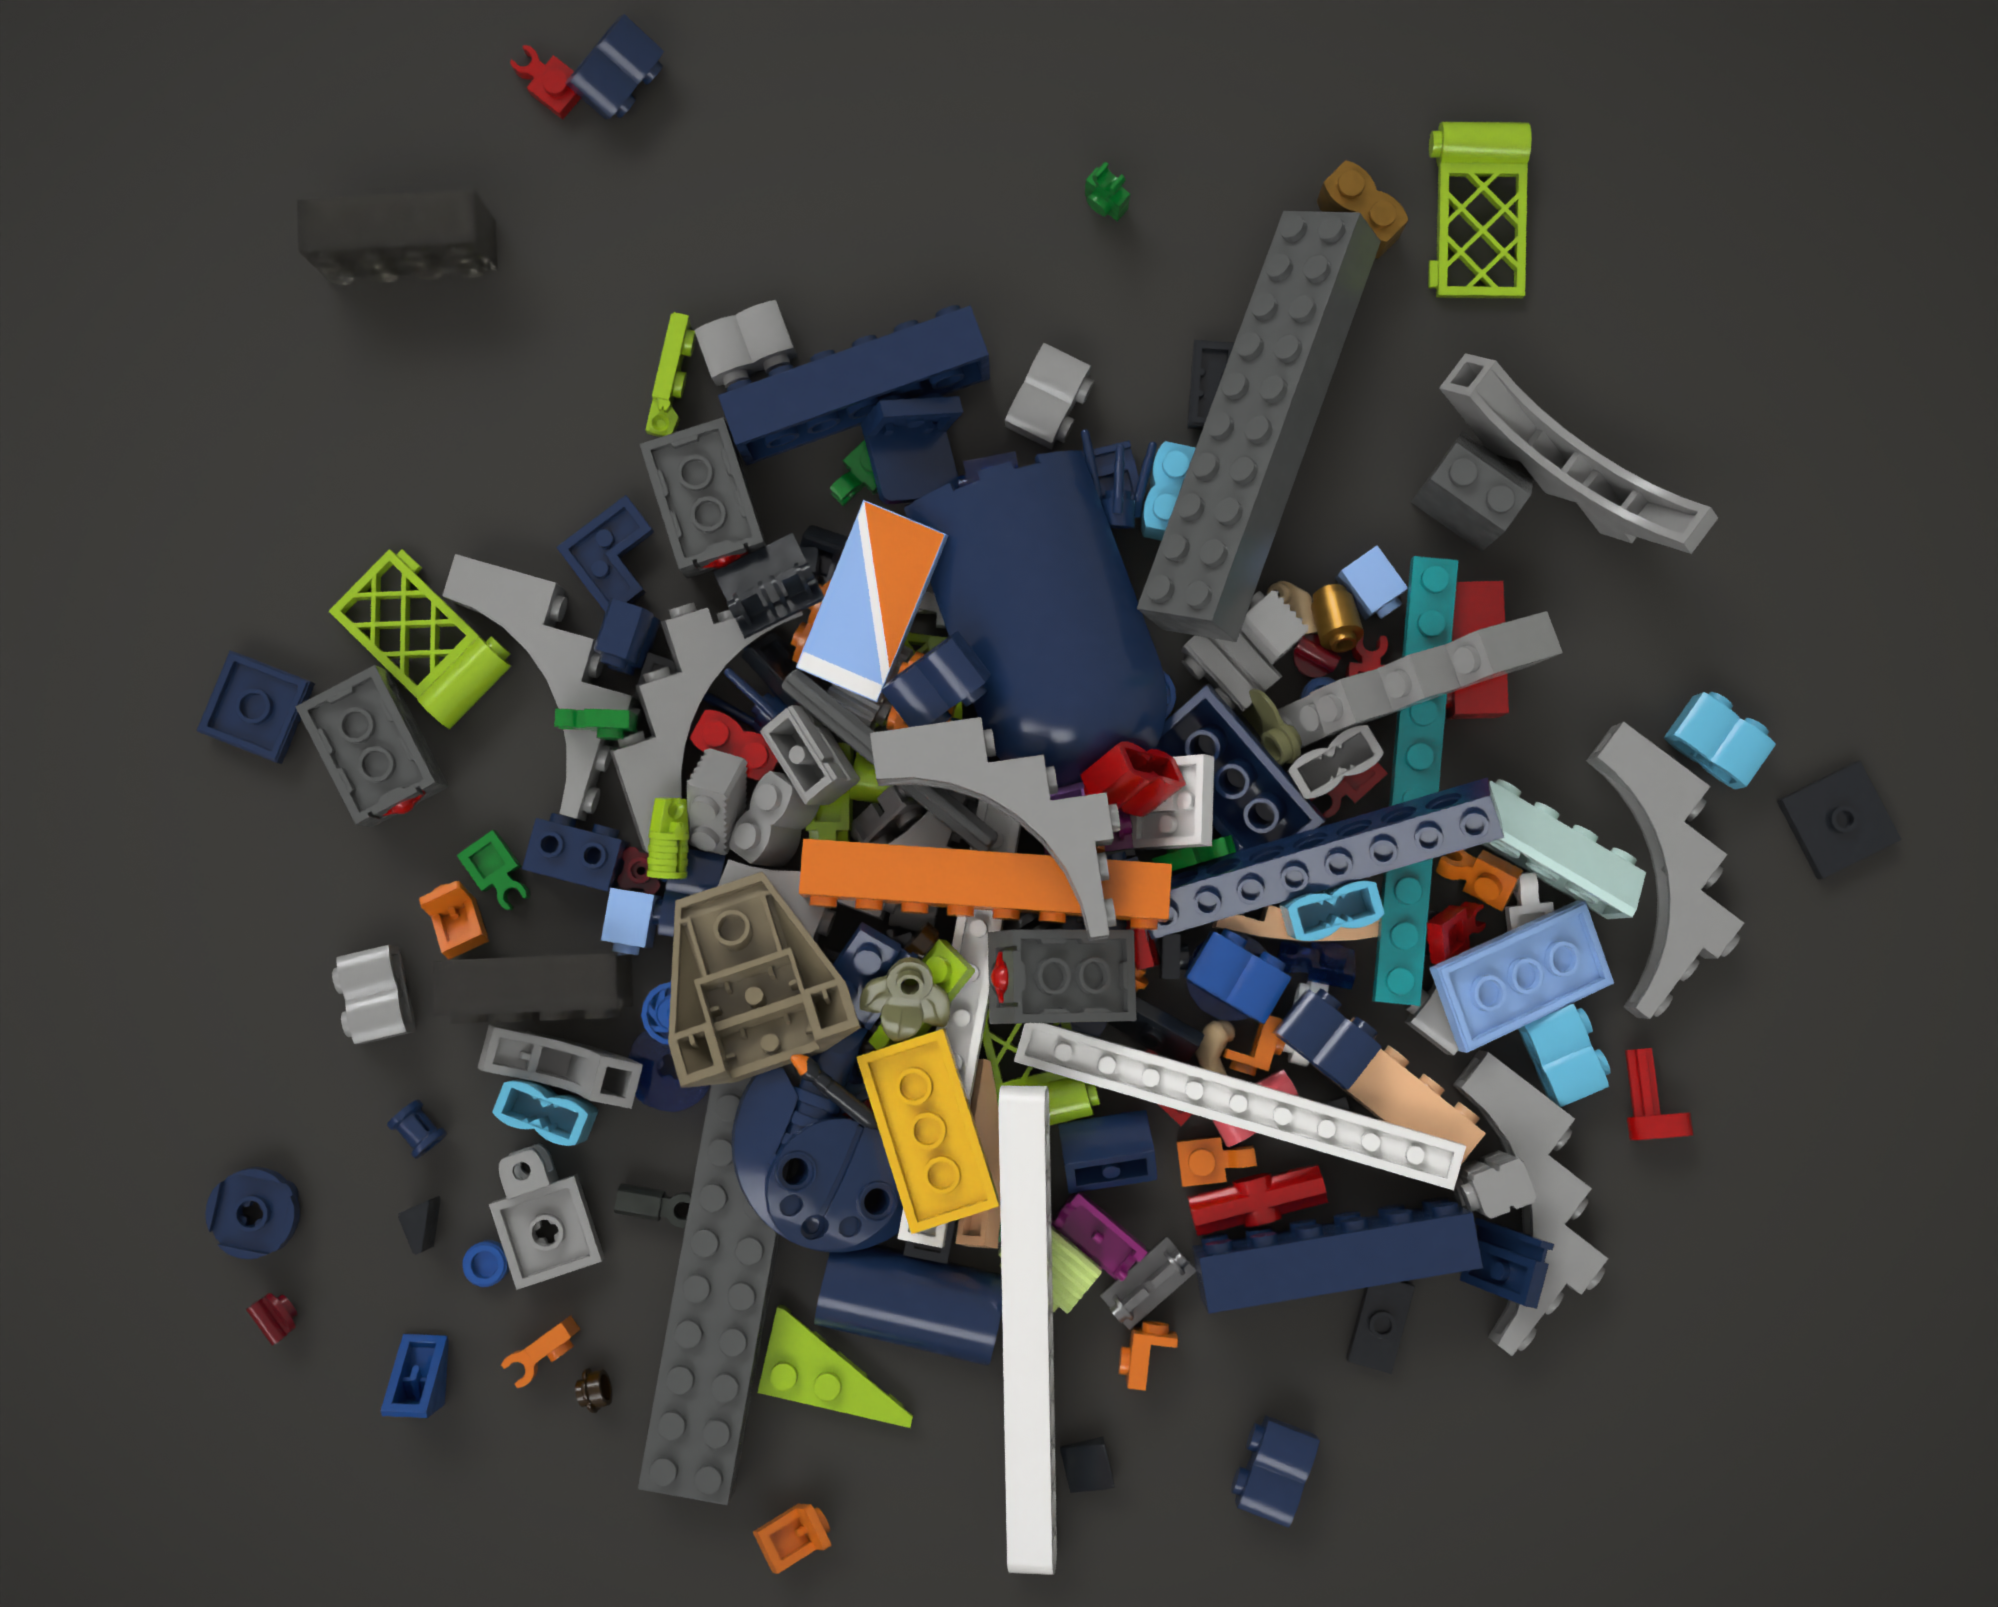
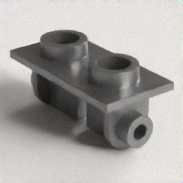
M891 785L877 798L885 812L883 813L878 803H871L852 821L850 835L855 841L861 843L889 844L902 831L910 829L923 817L921 813L926 809L898 785Z
M1166 1237L1147 1253L1141 1262L1136 1263L1129 1269L1125 1280L1121 1282L1118 1279L1100 1297L1110 1307V1311L1120 1323L1123 1322L1130 1330L1196 1272V1269L1171 1240Z

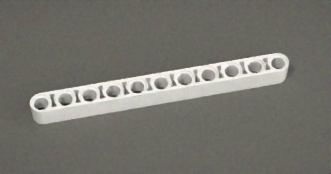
M1001 1086L998 1112L1007 1568L1009 1573L1054 1575L1057 1561L1049 1089L1048 1086Z

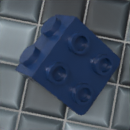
M939 393L926 394L916 399H903L899 395L887 396L880 399L862 421L861 427L879 498L883 503H912L948 483L953 484L955 490L961 488L946 432L963 413L959 396L942 397Z

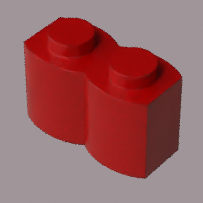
M705 710L690 735L693 744L702 752L706 749H714L744 758L748 762L746 765L748 768L746 771L747 778L757 783L769 771L780 773L782 770L780 763L761 734L746 731L734 719L719 711Z
M1126 741L1118 743L1080 774L1085 786V795L1107 792L1108 805L1117 804L1118 809L1122 812L1138 817L1147 816L1186 785L1180 769L1172 756L1157 749L1146 751L1140 746Z

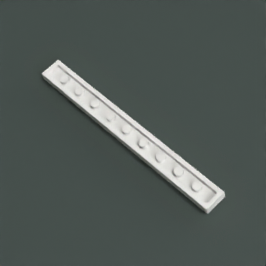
M979 800L976 816L998 833V839L989 851L1017 853L1022 825L988 803ZM974 909V917H957L952 946L975 969V973L950 1003V1018L947 1025L936 1028V1031L944 1028L946 1030L969 1106L971 1104L989 1006L988 932L1002 931L1004 920L992 918L993 911ZM903 1209L898 1239L942 1248L945 1245L948 1223L911 1234Z
M1049 1023L1024 1024L1014 1062L1451 1190L1455 1188L1466 1149L1464 1144Z

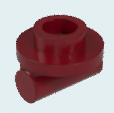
M1318 634L1303 636L1293 652L1295 667L1301 674L1309 678L1324 677L1333 672L1341 659L1337 652L1321 646Z
M268 1293L246 1308V1311L272 1346L296 1328L293 1319L298 1316V1313L283 1294L276 1298L272 1293Z

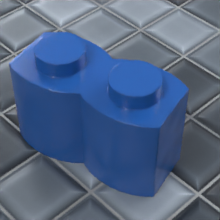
M1226 928L1223 929L1221 934L1210 931L1185 973L1184 978L1259 1023L1265 1024L1292 978L1283 972L1286 964L1265 951L1261 953L1260 957L1253 955L1244 949L1248 941Z

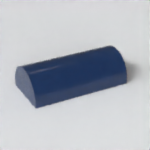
M1210 684L1203 687L1165 721L1163 732L1155 749L1161 750L1172 757L1198 754L1214 756L1212 825L1222 837L1232 835L1237 852L1315 829L1325 822L1326 818L1310 799L1302 796L1292 778Z
M881 1245L850 1252H830L817 1303L814 1325L989 1366L1002 1314V1274L953 1262L945 1264L904 1256V1251Z

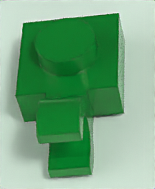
M864 440L843 460V465L849 472L842 475L830 487L831 495L843 507L864 486L873 495L878 492Z

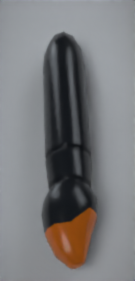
M802 1054L791 1056L792 1064L805 1081L812 1082L822 1094L862 1126L875 1130L878 1128L874 1113L835 1079L821 1071L819 1064L815 1060Z

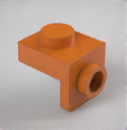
M460 881L440 885L432 892L419 898L421 908L432 919L441 953L448 960L489 942L477 900Z
M1270 1015L1265 1024L1259 1023L1249 1055L1225 1048L1222 1056L1232 1060L1229 1068L1252 1076L1256 1075L1257 1068L1269 1071L1273 1055L1280 1056L1285 1046V1043L1272 1033L1283 1019Z
M1143 1321L1142 1327L1134 1326L1131 1329L1129 1347L1121 1346L1118 1370L1119 1374L1126 1375L1125 1380L1128 1389L1146 1391L1151 1345L1178 1348L1179 1338L1175 1331L1169 1330V1324L1158 1321Z
M798 1503L753 1531L757 1543L774 1574H779L815 1550L824 1551L831 1546L827 1533L830 1532L829 1523L823 1512L817 1507L814 1508L811 1504Z

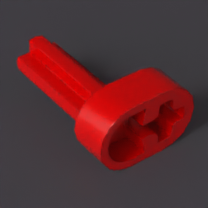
M1652 1048L1625 1050L1633 1117H1627L1629 1140L1693 1136L1690 1112L1660 1113Z

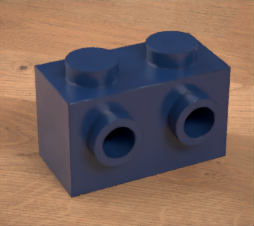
M551 813L549 821L539 818L535 819L522 866L523 870L610 892V888L617 889V878L621 874L624 860L622 859L623 852L629 847L630 843L617 839L620 830L598 824L593 825L592 832L575 828L577 819Z
M1147 1110L1122 1112L1115 1115L1058 1123L1069 1194L1158 1180L1155 1150Z

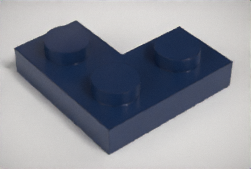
M627 495L556 547L605 613L611 598L632 604L646 593L620 558L655 532Z

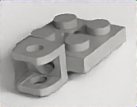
M541 1143L514 1151L501 1159L499 1175L506 1197L493 1201L489 1204L516 1290L602 1262L605 1259L578 1174L558 1180L559 1177L549 1150ZM522 1162L529 1165L530 1173L523 1169ZM541 1220H548L550 1224H556L559 1232L554 1235L555 1242L548 1243L546 1237L538 1238L536 1235V1230L542 1227Z

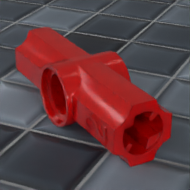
M1317 1164L1290 1169L1274 1175L1268 1172L1243 1177L1233 1181L1231 1186L1187 1197L1197 1236L1207 1235L1239 1225L1253 1227L1271 1223L1281 1219L1282 1214L1328 1203L1324 1180Z

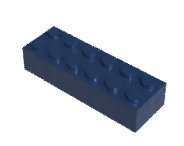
M959 305L949 306L938 311L935 314L936 318L919 323L917 320H910L896 326L893 329L894 333L877 338L876 335L864 336L854 341L852 348L835 353L834 350L822 351L812 356L807 364L795 368L793 365H783L771 370L768 373L769 377L753 383L751 380H741L729 385L726 388L727 392L719 394L718 397L735 445L746 465L861 425L877 402L884 397L899 395L903 399H916L930 393H939L944 396L989 380V354L971 305L960 308Z
M1436 1197L1423 1200V1208L1405 1209L1404 1204H1395L1378 1208V1215L1361 1217L1360 1212H1346L1334 1215L1333 1223L1317 1224L1316 1219H1304L1289 1223L1290 1230L1272 1232L1271 1226H1263L1245 1230L1246 1237L1228 1239V1235L1224 1233L1204 1236L1201 1238L1202 1244L1192 1246L1200 1297L1208 1314L1481 1269L1483 1266L1473 1212L1458 1205V1202H1449L1448 1197Z

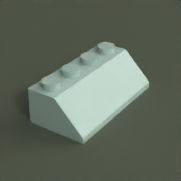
M1500 779L1496 783L1489 781L1501 816L1504 838L1481 845L1526 872L1536 873L1538 879L1575 901H1586L1589 909L1606 919L1633 917L1638 907L1646 875L1645 871L1635 866L1636 858L1621 849L1613 847L1609 851L1597 844L1598 836L1582 826L1574 825L1573 828H1570L1558 821L1557 819L1560 814L1551 807L1540 802H1536L1534 806L1519 797L1521 791L1512 784Z

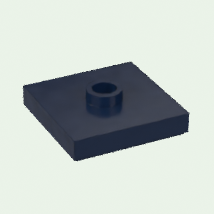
M230 650L196 731L282 764L301 720L295 706L309 700L315 683Z

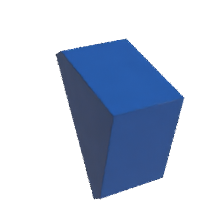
M403 1334L381 1407L382 1416L428 1418L445 1405L448 1336Z

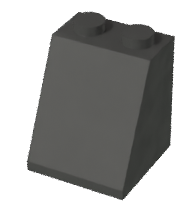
M1462 431L1411 503L1480 552H1483L1507 530L1530 498L1533 480Z

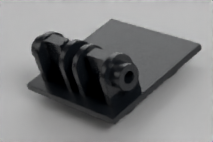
M793 533L713 572L727 600L726 603L745 639L824 599V595Z

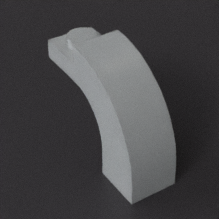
M489 1024L477 1068L485 1072L562 1088L579 1094L589 1101L632 1109L643 1064L622 1055L582 1043L537 1032H524Z

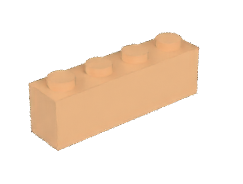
M1389 1045L1384 1051L1382 1049L1378 1051L1349 1090L1340 1087L1379 1120L1464 1144L1466 1149L1462 1163L1486 1134L1476 1126L1480 1118L1460 1102L1455 1107L1450 1105L1440 1097L1445 1090L1425 1074H1422L1419 1079L1405 1068L1409 1061Z

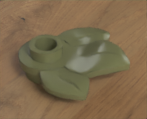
M1254 688L1251 689L1249 695L1253 705L1242 712L1243 717L1259 734L1261 738L1260 743L1281 767L1285 762L1288 764L1295 762L1301 755L1302 740L1299 733L1293 726L1286 725L1283 722L1276 706L1264 692Z
M914 957L900 959L892 965L886 976L870 980L863 988L860 996V1009L871 1013H881L883 1030L894 1042H902L912 1038L919 1031L922 1022L937 1027H945L950 1018V1000L947 992L933 983V975L930 968L924 962ZM906 979H914L918 982L915 985L902 984Z

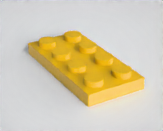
M945 1028L857 1056L858 1065L911 1234L999 1207L1000 1200Z

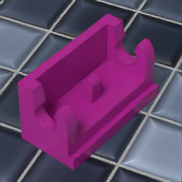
M1083 1192L1072 1193L1051 1218V1225L1116 1281L1118 1279L1121 1282L1125 1280L1128 1276L1127 1272L1135 1262H1141L1148 1253L1146 1246Z

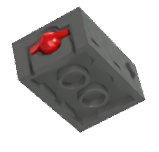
M724 417L639 444L678 568L686 578L722 568L767 546L730 428Z
M373 665L295 706L356 825L372 828L397 814L408 813L413 809L414 805L449 787L389 671Z
M1004 930L988 932L990 1024L1136 1021L1134 930H1109L1110 935L1107 939L1094 941L1088 940L1086 930Z

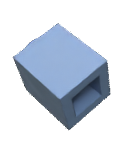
M1378 545L1342 569L1335 577L1337 582L1345 586L1347 592L1353 595L1357 610L1365 620L1375 613L1382 619L1402 605L1398 597L1408 589Z
M610 888L601 941L613 942L612 951L632 955H639L640 947L653 948L656 925L652 924L653 909L656 900L661 899L662 896Z

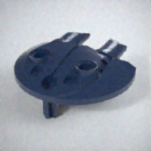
M861 1027L828 1050L810 1058L819 1064L821 1071L827 1073L845 1088L868 1029ZM779 1067L751 1078L742 1094L735 1114L732 1130V1158L737 1180L749 1205L760 1219L776 1233L795 1244L816 1251H857L875 1246L898 1234L903 1206L879 1129L866 1128L854 1119L840 1115L842 1109L822 1094L812 1082L805 1081L802 1078L799 1087H793L785 1070ZM797 1158L799 1168L796 1175L784 1180L782 1171L785 1163L790 1159ZM877 1188L879 1192L878 1201L873 1207L865 1209V1196L869 1191Z

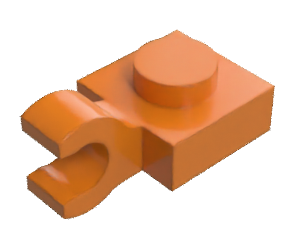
M1463 849L1446 854V856L1443 855L1435 871L1447 879L1466 880L1462 891L1503 911L1509 903L1524 870L1485 850H1482L1479 856L1475 858Z
M1221 1136L1176 1141L1182 1187L1227 1182L1225 1168L1257 1166L1253 1145L1223 1149Z
M570 1315L526 1348L511 1353L503 1360L501 1366L505 1369L514 1362L524 1365L525 1375L515 1383L517 1388H522L535 1378L538 1372L539 1360L547 1355L550 1361L553 1362L574 1347L570 1338L581 1329Z

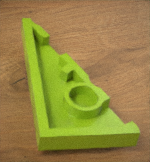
M778 1305L757 1393L907 1428L911 1427L913 1415L904 1408L900 1401L891 1394L885 1393L867 1378V1374L840 1351H835L830 1347L827 1341L816 1331L812 1332L791 1314L792 1311L786 1306Z

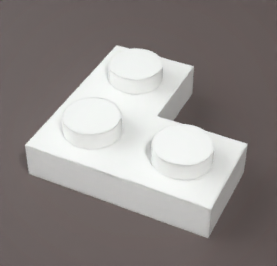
M1198 754L1173 757L1186 785L1147 816L1138 817L1130 814L1134 847L1130 849L1142 851L1212 846L1214 756Z

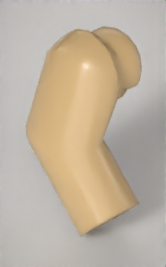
M1278 581L1268 588L1267 594L1271 591H1278V597L1284 598V604H1290V611H1296V618H1302V624L1308 625V632L1304 637L1317 634L1311 611V604L1313 602L1310 594L1290 582Z
M1221 1019L1218 1022L1212 1021L1204 1027L1202 1033L1205 1036L1195 1055L1201 1068L1227 1075L1220 1056L1227 1043L1233 1041L1235 1028L1228 1020Z

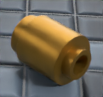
M1331 584L1318 589L1312 597L1311 611L1321 646L1339 653L1353 649L1364 635L1353 595L1347 592L1345 586L1340 584Z

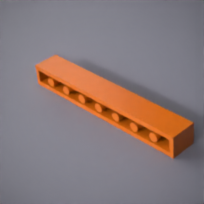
M803 839L799 894L803 898H810V906L836 908L837 900L856 901L855 909L882 911L883 903L901 904V912L913 914H928L929 906L947 907V915L956 917H974V909L993 911L992 918L1000 920H1020V913L1039 914V922L1058 924L1066 923V916L1082 917L1080 905L1064 872L1050 855ZM1107 859L1109 880L1101 881L1104 899H1113L1116 919L1130 920V928L1157 930L1158 922L1166 923L1169 920L1172 864Z

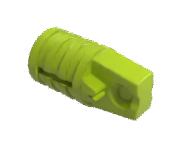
M673 797L655 798L648 834L649 856L647 857V877L663 879L687 878V853L689 852L688 840L690 833L686 799Z

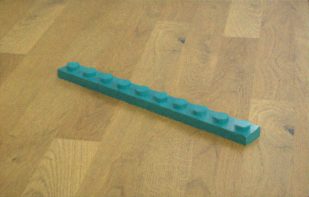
M1413 556L1411 558L1402 657L1452 642L1458 560ZM1447 694L1397 712L1389 806L1439 792ZM1433 858L1383 873L1381 902L1385 914L1379 919L1372 1001L1420 1006L1427 934L1426 922H1428Z

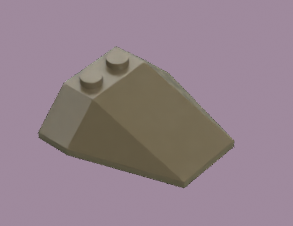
M763 871L675 900L668 1044L682 1088L734 1083L791 1064L790 1059L792 1055L802 1054L811 1057L823 1053L861 1028L846 982Z

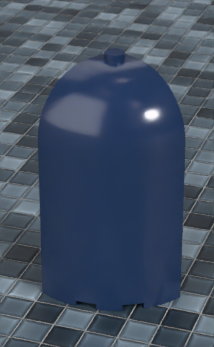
M1082 450L1038 454L1034 458L1036 464L1016 469L1013 468L1011 461L977 471L980 480L956 490L953 484L948 483L904 507L907 518L949 535L931 577L930 584L948 635L951 636L956 631H959L991 673L989 679L983 684L987 692L973 702L977 716L982 719L983 730L992 729L997 757L1000 761L1044 755L1045 766H1054L1058 788L1083 782L1080 774L1120 742L1134 743L1146 751L1155 749L1163 732L1167 711V689L1161 662L1143 614L1137 609L1138 601Z

